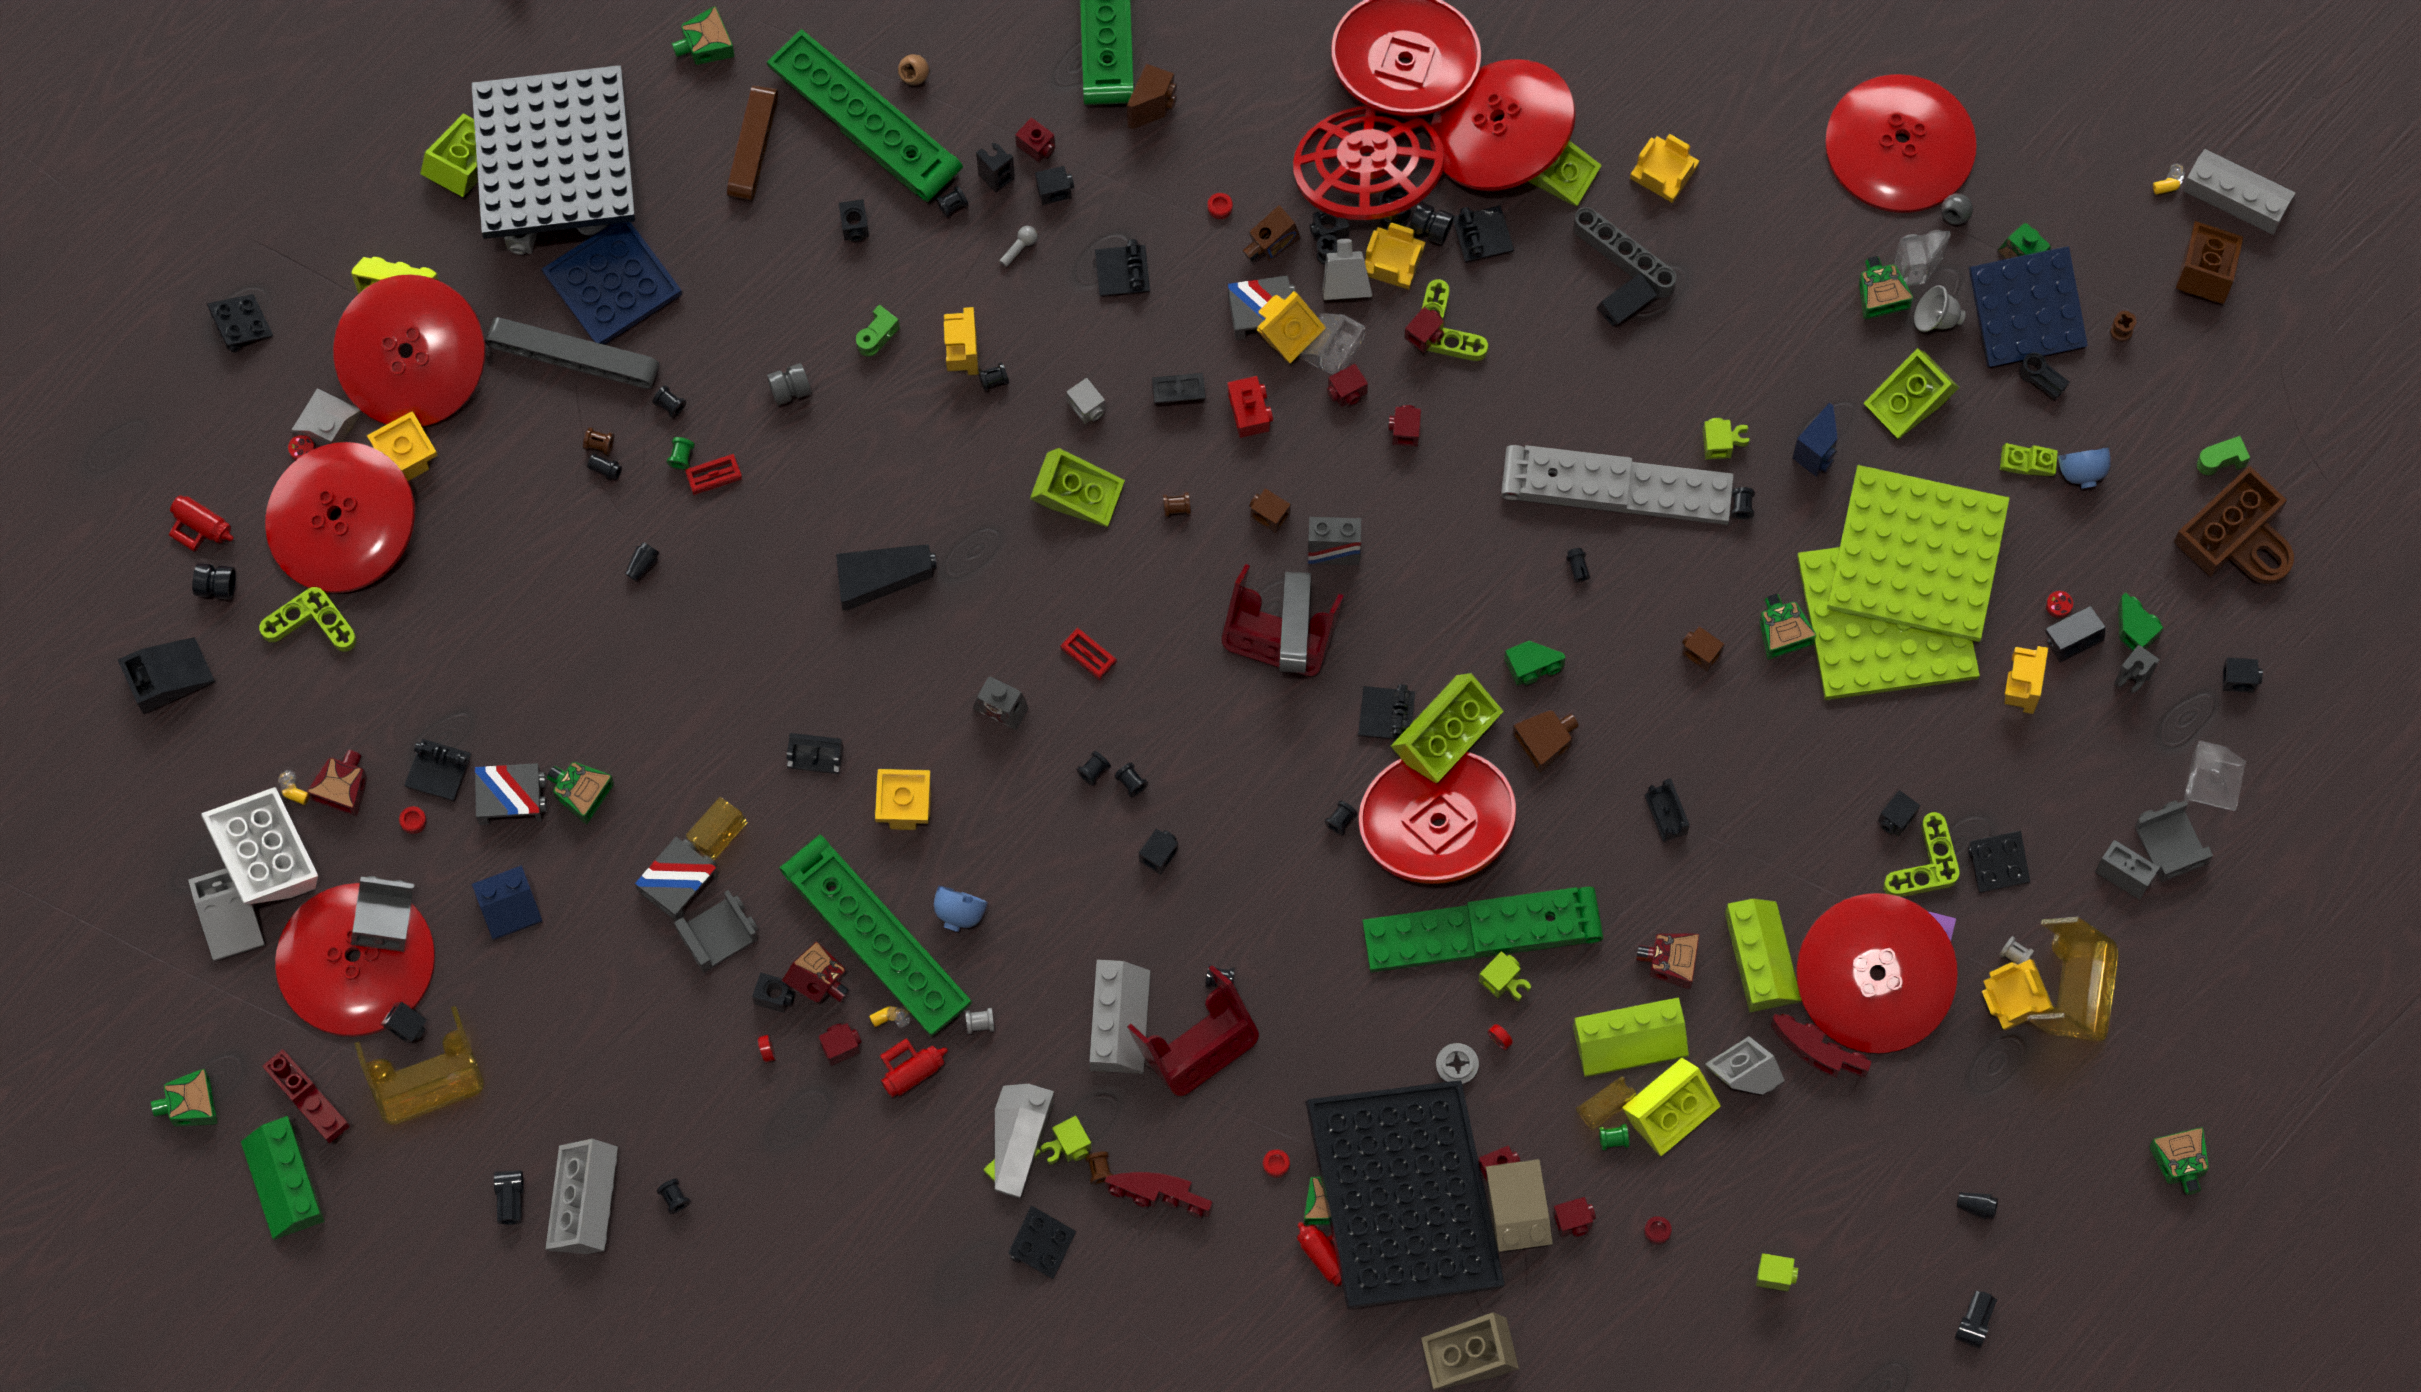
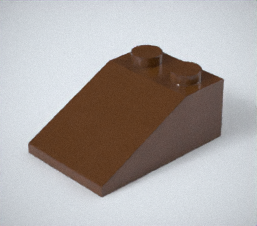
M2195 221L2179 271L2176 289L2224 304L2234 282L2243 236Z

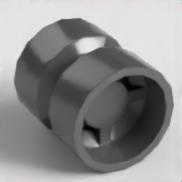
M801 363L787 367L785 373L778 370L767 374L772 394L778 406L790 402L792 396H796L799 399L812 394Z

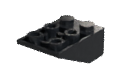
M195 637L143 648L118 659L119 665L143 714L215 682Z

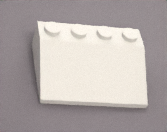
M276 787L202 813L201 816L244 905L292 898L316 889L318 874Z

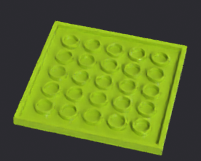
M1857 465L1827 609L1980 642L2009 497Z
M1840 547L1797 554L1809 621L1817 635L1814 647L1825 700L1979 679L1980 675L1972 640L1827 609Z

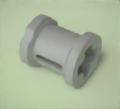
M2012 936L1999 956L2002 958L2007 957L2014 963L2021 964L2031 958L2034 950H2028Z
M992 1008L982 1012L971 1013L970 1010L965 1011L968 1034H972L973 1031L986 1029L994 1032Z

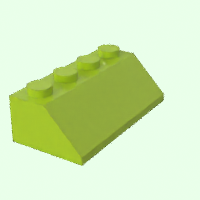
M1472 673L1456 675L1391 747L1407 766L1437 783L1504 711Z
M1748 899L1728 903L1725 917L1749 1012L1800 1003L1802 1000L1777 902Z
M1679 997L1574 1018L1573 1031L1584 1077L1689 1056L1685 1021Z

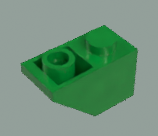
M2126 592L2122 595L2118 604L2119 639L2131 651H2134L2138 645L2147 649L2160 637L2164 627L2155 615L2147 613L2142 608V604L2137 598L2130 597Z
M1527 641L1505 650L1504 660L1517 686L1523 683L1530 685L1545 674L1549 676L1557 674L1564 667L1566 659L1564 653L1532 641Z

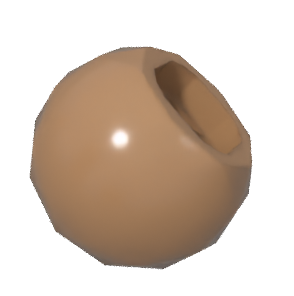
M906 55L898 65V75L901 81L907 85H920L929 75V65L926 59L920 55Z

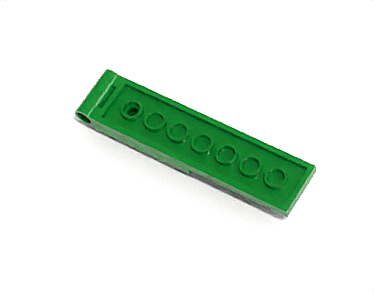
M1080 0L1084 105L1128 103L1133 93L1130 0Z
M800 29L767 61V66L836 123L840 127V132L925 202H929L963 169V165L958 158L949 153L804 30Z
M819 834L779 867L781 873L861 963L865 964L931 1038L972 1004L969 997L822 835ZM831 886L836 887L834 891L827 890Z
M1575 887L1467 902L1466 906L1363 919L1362 922L1370 973L1497 956L1500 952L1511 954L1585 943L1590 944L1604 939L1594 887L1578 889ZM1551 916L1554 920L1547 921L1545 918Z

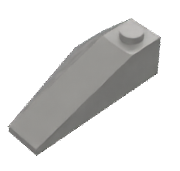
M1031 1084L1003 1086L995 1107V1191L1021 1199L1054 1104V1091Z

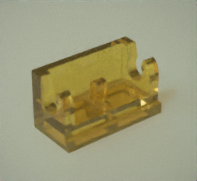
M719 797L686 834V837L694 843L693 845L698 851L715 860L747 822L740 810Z
M1623 1076L1576 1108V1111L1591 1131L1622 1110V1107L1636 1096V1091L1633 1087H1627Z

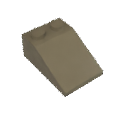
M1540 1160L1486 1166L1493 1230L1498 1251L1551 1245L1550 1220Z
M1494 1312L1421 1338L1434 1390L1495 1378L1519 1369L1507 1318Z

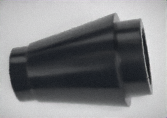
M642 542L640 546H636L625 574L638 582L658 561L657 556L659 552L645 542Z
M1960 1192L1957 1202V1208H1961L1985 1220L1987 1218L1994 1219L1998 1206V1198L1992 1197V1194Z

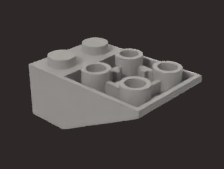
M227 868L188 880L213 961L265 946L254 905L243 904Z

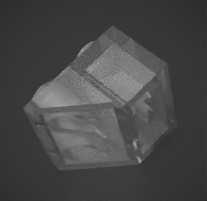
M1934 230L1919 236L1909 234L1899 240L1894 261L1907 286L1927 282L1945 256L1951 236L1950 230L1943 232L1941 230Z
M1321 313L1318 318L1326 329L1297 357L1334 375L1347 368L1365 339V326L1343 314Z

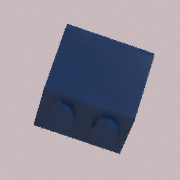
M1828 403L1797 438L1792 459L1816 477L1822 470L1826 472L1834 463L1832 458L1837 452L1835 447L1838 438L1834 406L1831 403Z
M522 865L472 884L493 940L543 922Z

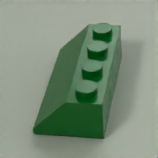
M288 1116L263 1124L244 1138L241 1144L272 1239L276 1240L325 1222L293 1124Z

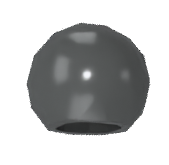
M1951 194L1942 203V215L1950 224L1961 225L1966 223L1973 213L1972 202L1964 194Z

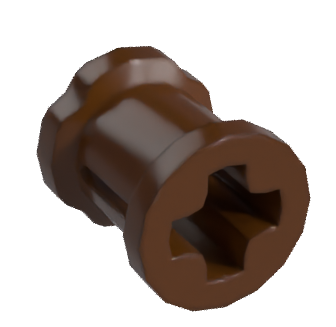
M2129 311L2117 313L2110 328L2112 338L2119 342H2125L2132 337L2133 329L2137 323L2134 314Z
M588 427L583 440V449L588 450L592 448L603 451L605 455H609L613 448L615 435L611 432L609 434L594 431V428Z
M1184 492V495L1168 497L1167 494L1163 495L1165 517L1177 513L1191 515L1189 492Z
M1106 1151L1095 1152L1085 1157L1086 1163H1089L1092 1175L1090 1182L1092 1185L1104 1184L1106 1177L1113 1175L1109 1170L1107 1161L1109 1154Z

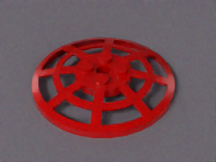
M1369 106L1354 107L1340 111L1317 123L1300 141L1293 160L1294 178L1297 187L1303 197L1314 207L1336 217L1350 220H1372L1396 215L1421 202L1437 185L1444 166L1443 146L1438 134L1431 125L1419 116L1395 115L1410 120L1401 123L1391 118L1376 116V113H1389ZM1365 114V116L1349 119L1338 124L1337 126L1332 124L1345 117ZM1364 122L1363 130L1350 134L1343 129L1350 125ZM1374 123H1386L1395 126V128L1383 132L1374 129ZM1419 126L1423 127L1432 136L1435 151L1420 149L1418 139L1411 129ZM1321 130L1327 132L1320 140L1316 152L1301 156L1304 147L1312 137ZM1405 133L1412 147H1399L1394 138ZM1333 135L1342 140L1338 148L1324 150L1327 142ZM1367 152L1372 153L1370 156H1362V154ZM1398 156H1411L1408 165L1402 172L1395 167ZM1337 157L1339 167L1330 174L1323 164V159ZM1420 158L1434 160V166L1429 176L1417 188L1408 177L1416 169ZM1314 161L1318 173L1324 180L1315 191L1309 187L1301 171V165ZM1346 174L1352 178L1360 179V185L1347 184L1339 181V179ZM1385 174H1389L1392 179L1383 183L1370 185L1371 179L1382 177ZM1397 185H1400L1408 193L1405 197L1391 203L1370 207V194L1386 191ZM1331 187H1334L1344 192L1360 194L1359 207L1340 205L1323 198V196Z

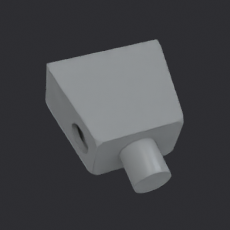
M1351 239L1337 240V253H1328L1326 255L1322 286L1324 300L1372 297L1363 253L1361 251L1353 252Z

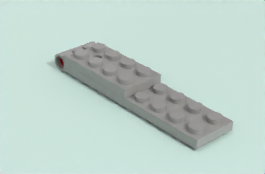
M1510 445L1506 447L1501 497L1507 500L1530 501L1728 525L1733 474L1632 462L1630 457L1525 445V448L1519 445ZM1552 473V474H1555L1556 476H1555V477H1550L1549 474Z

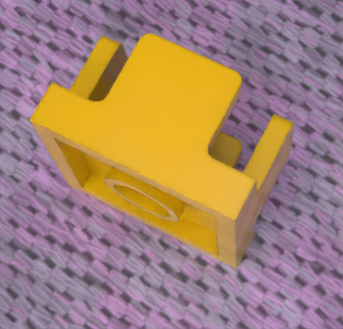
M1671 134L1667 136L1666 141L1658 136L1655 139L1651 137L1639 154L1637 165L1631 172L1630 179L1673 203L1699 166L1700 161L1689 154L1690 145Z
M1390 223L1388 230L1377 227V230L1373 231L1366 250L1365 266L1368 277L1409 290L1423 254L1425 242L1414 238L1413 229L1395 223Z
M1294 291L1285 300L1278 295H1274L1259 310V314L1265 320L1258 326L1257 331L1289 363L1326 329L1319 318Z
M974 307L963 308L964 313L944 314L947 371L967 370L968 375H978Z
M413 411L367 435L373 448L382 452L397 464L408 481L428 471L427 461L438 456Z
M2038 646L2037 650L2015 647L2011 659L2014 661L2013 668L2007 676L2005 704L2023 707V712L2034 713L2041 696L2048 648Z
M878 769L875 821L887 822L890 829L916 830V823L928 824L931 807L930 770Z
M2032 959L2021 964L2013 962L1989 972L1991 978L1983 981L1986 989L1982 993L1990 1013L1999 1018L2004 1030H2008L2054 1009L2035 962Z

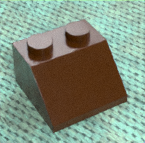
M1149 64L1145 65L1127 104L1128 128L1135 129L1164 118L1168 109L1172 110L1177 100V95H1174L1177 84H1174V73Z

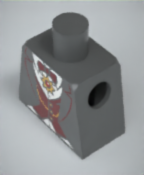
M993 677L987 678L973 705L974 710L1014 730H1017L1029 709L1022 692Z

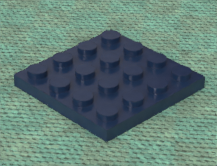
M631 222L611 224L541 269L543 275L591 340L603 345L682 295L680 287Z
M2069 246L1968 267L1987 367L2024 360L2026 355L2033 352L2044 356L2088 346Z

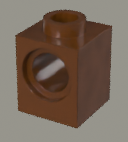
M1266 488L1260 495L1257 493L1249 505L1251 507V518L1274 533L1278 532L1291 512L1290 503Z
M1700 626L1694 633L1690 631L1682 641L1684 645L1682 655L1706 672L1709 671L1720 657L1724 648L1723 642Z

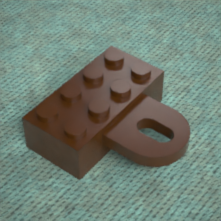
M2250 465L2178 531L2174 543L2210 577L2231 560L2254 581L2262 584H2274L2283 580L2289 574L2294 563V553L2291 545L2269 525L2282 512L2287 499ZM2260 549L2268 551L2279 562L2280 567L2276 569L2270 568L2257 556V551Z

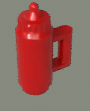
M179 495L173 501L170 512L177 521L169 533L170 537L194 552L198 550L204 538L217 543H222L225 540L233 541L234 537L230 535L231 526L225 522V519L189 496ZM183 524L199 533L195 540L180 531Z
M905 1038L880 1055L881 1060L889 1071L880 1080L883 1087L891 1098L896 1095L901 1096L937 1072L939 1067L944 1065L943 1057L948 1052V1049L946 1047L936 1049L934 1046H930L916 1053L908 1039ZM909 1050L912 1056L895 1068H892L889 1062Z
M1299 1222L1300 1234L1297 1236V1240L1301 1244V1248L1329 1284L1333 1283L1335 1287H1339L1342 1285L1335 1247L1331 1243L1333 1241L1332 1235L1327 1237L1314 1224L1305 1226L1302 1222Z

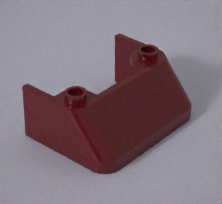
M1245 564L1234 585L1221 641L1223 646L1230 652L1279 667L1282 618L1260 611L1262 606L1261 596L1256 591L1245 587L1250 565ZM1339 594L1329 614L1320 612L1311 618L1308 626L1306 672L1299 674L1313 676L1319 672L1336 628L1344 595Z
M1213 965L1208 969L1218 988L1212 991L1206 998L1205 1006L1209 1015L1174 1041L1167 1044L1159 1035L1146 1038L1132 1024L1127 1026L1143 1057L1168 1089L1177 1096H1184L1253 1047L1259 1037L1258 1029L1233 983Z

